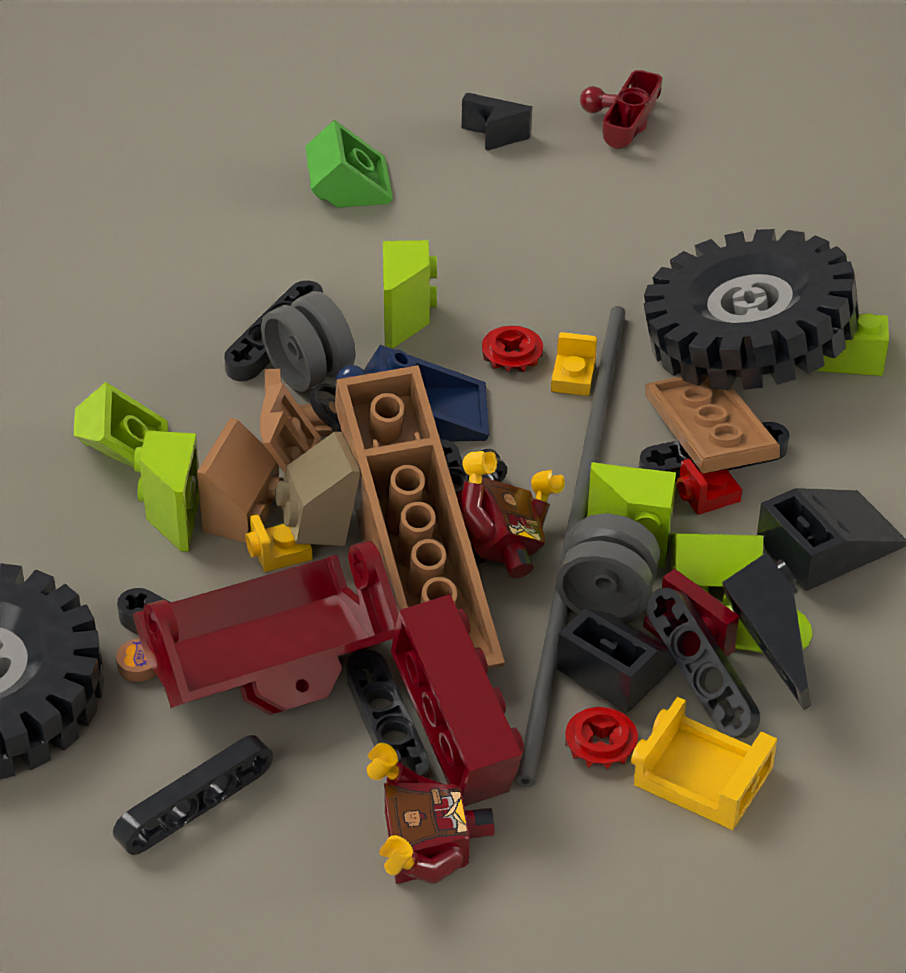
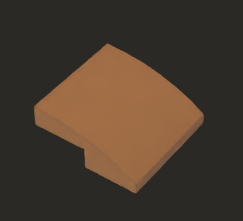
M284 383L270 384L262 405L260 433L263 444L285 473L286 466L318 444L321 436Z

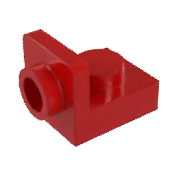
M691 459L681 461L680 477L676 481L677 490L681 499L688 501L697 515L741 502L742 488L727 469L702 474Z

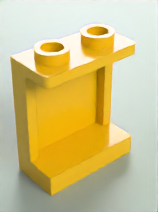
M677 697L668 710L663 708L659 712L652 728V734L648 740L641 739L634 749L631 758V764L635 765L634 785L728 829L734 830L773 769L778 739L760 732L752 746L686 717V700Z

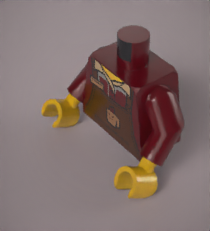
M484 451L470 452L463 459V468L470 476L469 481H464L463 489L456 494L468 537L476 553L481 558L505 563L512 578L524 577L531 573L534 568L530 556L543 547L546 541L543 525L550 504L547 503L548 496L562 492L565 486L564 476L562 474L551 476L552 470L540 471L533 475L531 485L536 493L535 498H533L530 490L482 477V475L492 474L496 470L497 458L495 453Z
M378 743L368 753V758L372 760L367 766L368 776L376 781L382 780L387 776L388 783H384V812L388 839L379 850V854L388 857L384 868L388 874L394 875L395 884L416 879L430 884H437L459 868L469 864L471 838L495 836L492 808L465 811L461 788L456 784L437 782L417 774L401 763H397L398 755L396 751L386 743Z

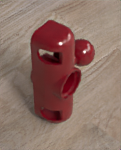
M635 70L630 74L618 95L605 94L601 88L596 86L587 87L582 91L580 104L586 112L592 114L599 113L604 108H609L603 118L602 135L610 147L615 149L626 148L633 142L634 137L638 133L646 129L647 117L653 109L656 100L660 97L663 78L656 73Z

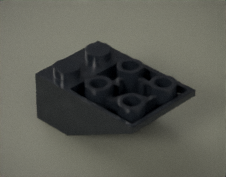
M795 488L762 502L760 506L757 535L763 536L764 548L777 561L781 559L784 561L794 575L796 582L805 591L906 547V538L858 490Z

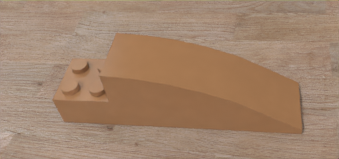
M419 366L337 379L335 409L341 431L361 471L353 508L363 542L372 541L379 550L398 612L401 609L451 594L457 609L462 608L468 617L470 624L469 636L474 647L482 649L487 660L488 670L504 667L505 661Z

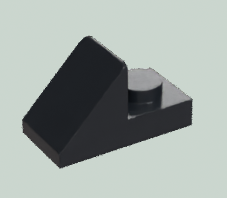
M466 92L462 99L461 128L485 133V150H492L530 138L532 131V106Z

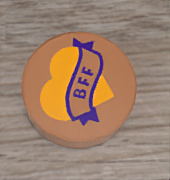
M140 639L127 641L120 646L116 653L118 672L124 679L132 682H143L156 676V673L145 658Z

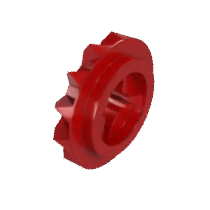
M502 326L490 331L483 338V359L491 362L493 369L504 367L509 373L511 369L517 368L524 372L527 366H537L539 358L543 356V341L537 333L528 328Z
M593 707L578 712L569 720L565 730V746L571 749L573 759L582 758L585 760L588 768L594 763L603 764L607 770L614 762L625 765L628 756L634 752L638 741L637 729L632 720L622 712L607 707ZM593 735H597L601 739L608 736L609 744L606 745L602 741L593 743Z

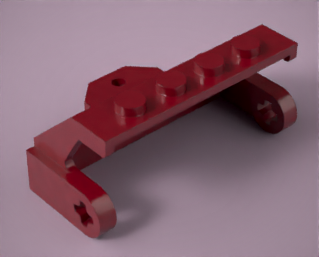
M365 541L351 545L349 548V566L358 595L348 588L337 555H333L168 603V601L163 599L149 603L144 606V610L132 614L145 658L163 684L170 708L236 688L240 689L243 701L268 715L277 714L328 697L342 669L338 657L391 641L394 637L399 612L381 555L372 541Z

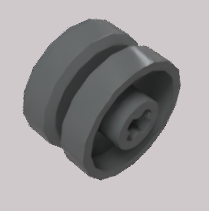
M312 291L296 299L291 306L283 305L263 316L261 332L267 355L274 368L280 369L283 381L292 389L304 392L323 382L325 376L332 378L343 367L354 365L356 357L355 343L350 327L340 309L322 292Z
M609 513L597 514L578 521L569 533L564 557L561 559L556 575V590L562 602L577 614L582 613L587 608L611 613L624 622L640 616L647 607L651 596L653 580L656 577L660 560V547L655 536L642 524L620 515Z

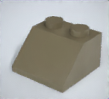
M333 432L288 464L284 481H279L277 484L276 504L282 507L285 526L290 527L294 540L298 544L345 546L361 471L342 432Z

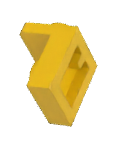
M559 333L557 357L551 379V392L590 396L596 367V336Z
M258 514L250 516L251 532L245 533L246 545L250 557H258L264 573L313 560L311 545L296 543L290 527L282 524L265 529Z

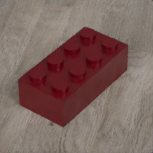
M451 594L399 610L390 651L447 784H456L461 788L465 807L510 791L522 754H524V744L516 727L510 728L506 719V704L498 687L493 688L488 679V664L480 647L475 648L471 641L468 617L462 608L457 609Z

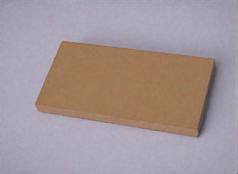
M682 376L645 384V396L702 474L780 457V445L732 386L730 390L711 389L709 377L697 386L683 381Z

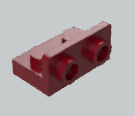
M673 569L663 576L662 588L679 590L690 598L725 656L728 657L735 652L739 615L678 570ZM667 600L665 603L668 609L663 615L676 619L671 609L676 602ZM647 615L643 620V627L663 642ZM676 619L679 625L687 623ZM696 632L689 633L683 641V650L687 656L691 657L699 651L701 646L700 637Z

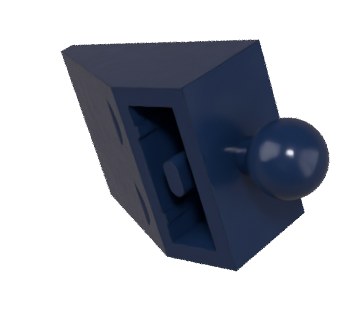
M379 345L364 370L357 365H347L337 374L336 382L337 379L418 365L440 440L443 439L451 442L486 441L489 437L486 382L383 345Z

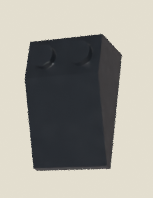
M766 552L723 581L722 584L729 606L739 615V620L803 710L811 706L794 596L798 593L794 585L796 579L782 559L775 563Z

